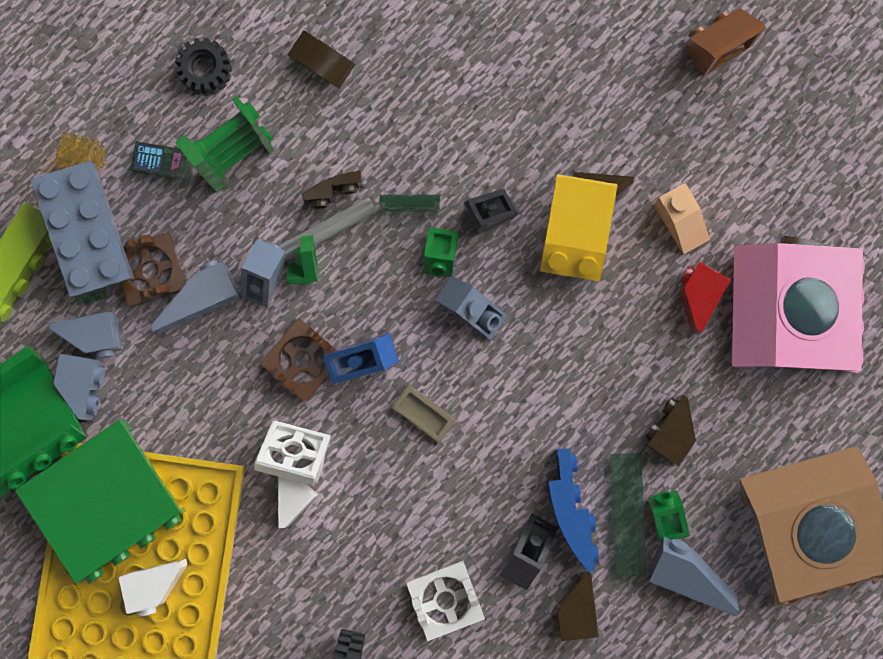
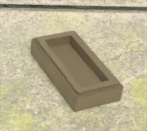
M410 384L406 386L391 406V409L438 444L456 422L454 417Z

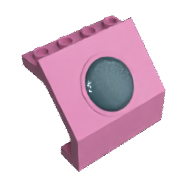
M782 243L734 246L732 367L742 369L780 367L859 373L863 364L862 334L864 323L862 319V305L864 303V291L862 289V281L865 268L863 249Z

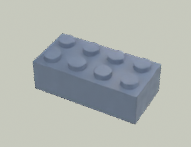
M87 161L30 179L70 297H79L134 279L96 164L92 161Z

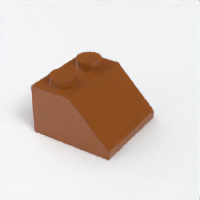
M741 8L732 13L727 10L718 15L713 20L714 24L705 28L702 25L688 35L689 40L684 48L702 76H705L753 47L766 29L764 23Z

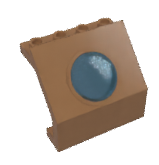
M858 446L740 478L739 494L743 504L749 505L757 524L770 573V599L774 607L780 605L792 606L805 598L812 596L820 598L827 595L830 591L841 588L848 590L862 582L883 580V502L878 483Z

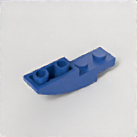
M570 448L555 449L558 479L547 480L552 511L559 530L575 557L587 571H595L594 563H599V552L597 544L592 545L591 532H596V522L594 514H589L588 508H576V503L581 502L579 484L574 485L572 472H577L576 454H570Z

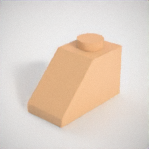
M686 183L660 196L655 201L654 206L683 255L710 240L701 209Z

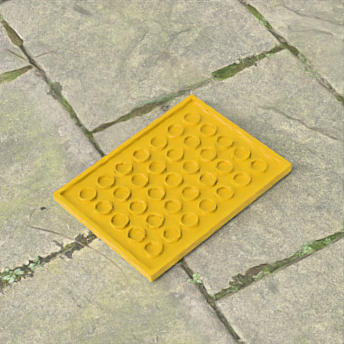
M78 443L76 448H78L84 443ZM71 450V451H69V452H65L64 454H62V455H61V459H62L64 456H66L67 454H69L70 452H72L73 450ZM144 452L179 507H185L187 510L180 515L182 521L167 531L163 527L155 532L156 539L141 549L138 545L128 551L131 555L129 558L117 566L110 563L102 569L105 574L90 584L86 580L75 584L47 541L28 659H216L245 466ZM186 559L187 566L166 601L155 607V613L141 617L137 616V612L126 613L119 582L120 576Z

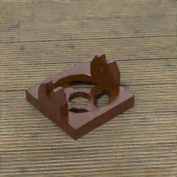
M166 232L154 237L151 235H141L137 240L129 239L124 243L125 246L123 247L128 261L137 251L140 252L142 258L138 269L132 271L134 279L121 283L129 307L178 293L184 287L186 282L171 233ZM149 248L161 250L169 259L161 262L152 259ZM148 262H155L159 269L156 277L150 279L144 277L142 273L143 266ZM172 269L169 281L166 285H160L158 279L161 277L162 272ZM142 278L144 281L149 282L151 289L139 290L132 285L131 281Z
M298 318L263 358L260 364L271 372L285 387L293 391L304 402H307L329 376L325 363L323 370L315 365L314 354L320 347H322L324 355L334 352L336 349L303 320ZM297 338H310L313 340L307 349H296L289 343ZM283 350L291 356L292 364L285 374L280 364L281 352ZM302 351L309 353L312 359L310 366L305 369L298 368L294 362L295 356ZM309 371L316 377L312 381L304 383L292 381L299 372Z

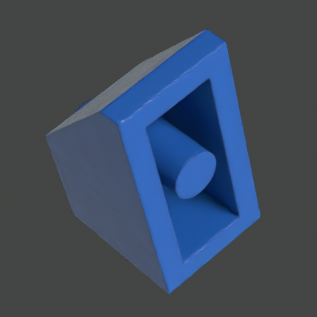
M390 333L323 355L332 384L383 371L399 362Z

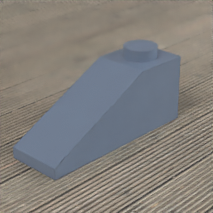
M216 260L200 267L201 271L195 273L153 322L151 325L152 331L161 334L240 299L241 296L228 266L223 262L218 263Z
M663 537L649 567V582L737 616L739 612L738 598L726 583L685 542Z

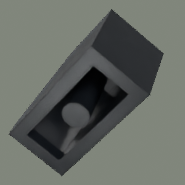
M531 513L509 553L499 576L527 590L543 566L558 527Z

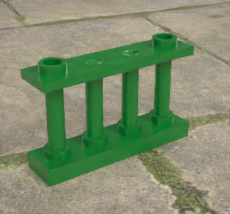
M238 96L232 99L239 112L201 141L197 139L192 143L184 135L175 142L193 167L217 193L227 186L222 180L226 175L224 172L260 145H263L269 154L274 151L270 144L274 139L263 125L260 127L256 121L260 115L249 101L243 104Z

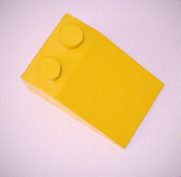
M557 174L541 254V272L600 282L617 184Z

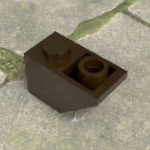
M684 395L677 396L676 399L671 397L661 411L665 414L659 424L653 422L644 435L648 439L644 445L673 466L681 464L696 442L689 400Z

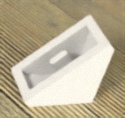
M278 476L279 528L288 527L318 496L307 484Z

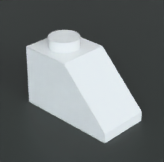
M186 559L120 576L119 582L126 613L137 612L138 617L155 613V607L166 601L187 566Z

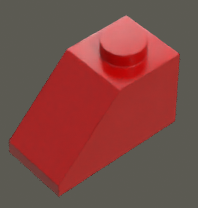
M701 262L695 264L693 268L688 266L679 282L683 283L679 292L690 330L696 335L703 331L731 281L728 277Z

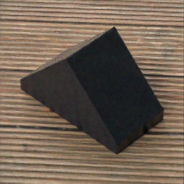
M505 189L468 199L464 202L463 207L477 236L518 214Z

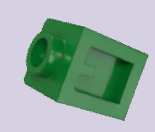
M429 227L424 252L423 273L431 274L435 277L452 276L459 235L458 231Z
M313 235L301 236L300 248L295 250L296 263L288 264V284L306 285L318 281V261Z
M663 491L648 497L660 543L663 537L673 540L690 536L684 507L678 491Z

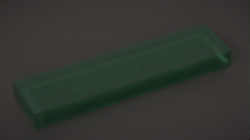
M610 454L615 576H647L642 454Z

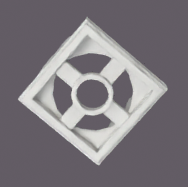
M272 420L256 458L254 470L314 486V483H318L319 475H321L331 435ZM292 438V439H288V440H286V441H284V442H279V440H281V439ZM302 441H305L310 446H312L314 448V451L306 449ZM295 445L302 451L299 454L293 455L287 453L285 448ZM273 450L281 452L284 457L282 464L276 463L272 459ZM302 458L313 461L305 468L292 467L294 461Z
M464 561L406 582L412 598L413 608L417 613L421 627H423L427 641L485 619ZM443 578L455 579L464 588L457 591L446 588ZM434 581L437 590L434 599L422 603L425 589ZM447 591L454 596V604L449 609H443L437 604V596L441 592ZM468 597L467 610L462 618L458 619L454 610L457 602ZM435 609L444 612L449 623L436 622L426 613Z

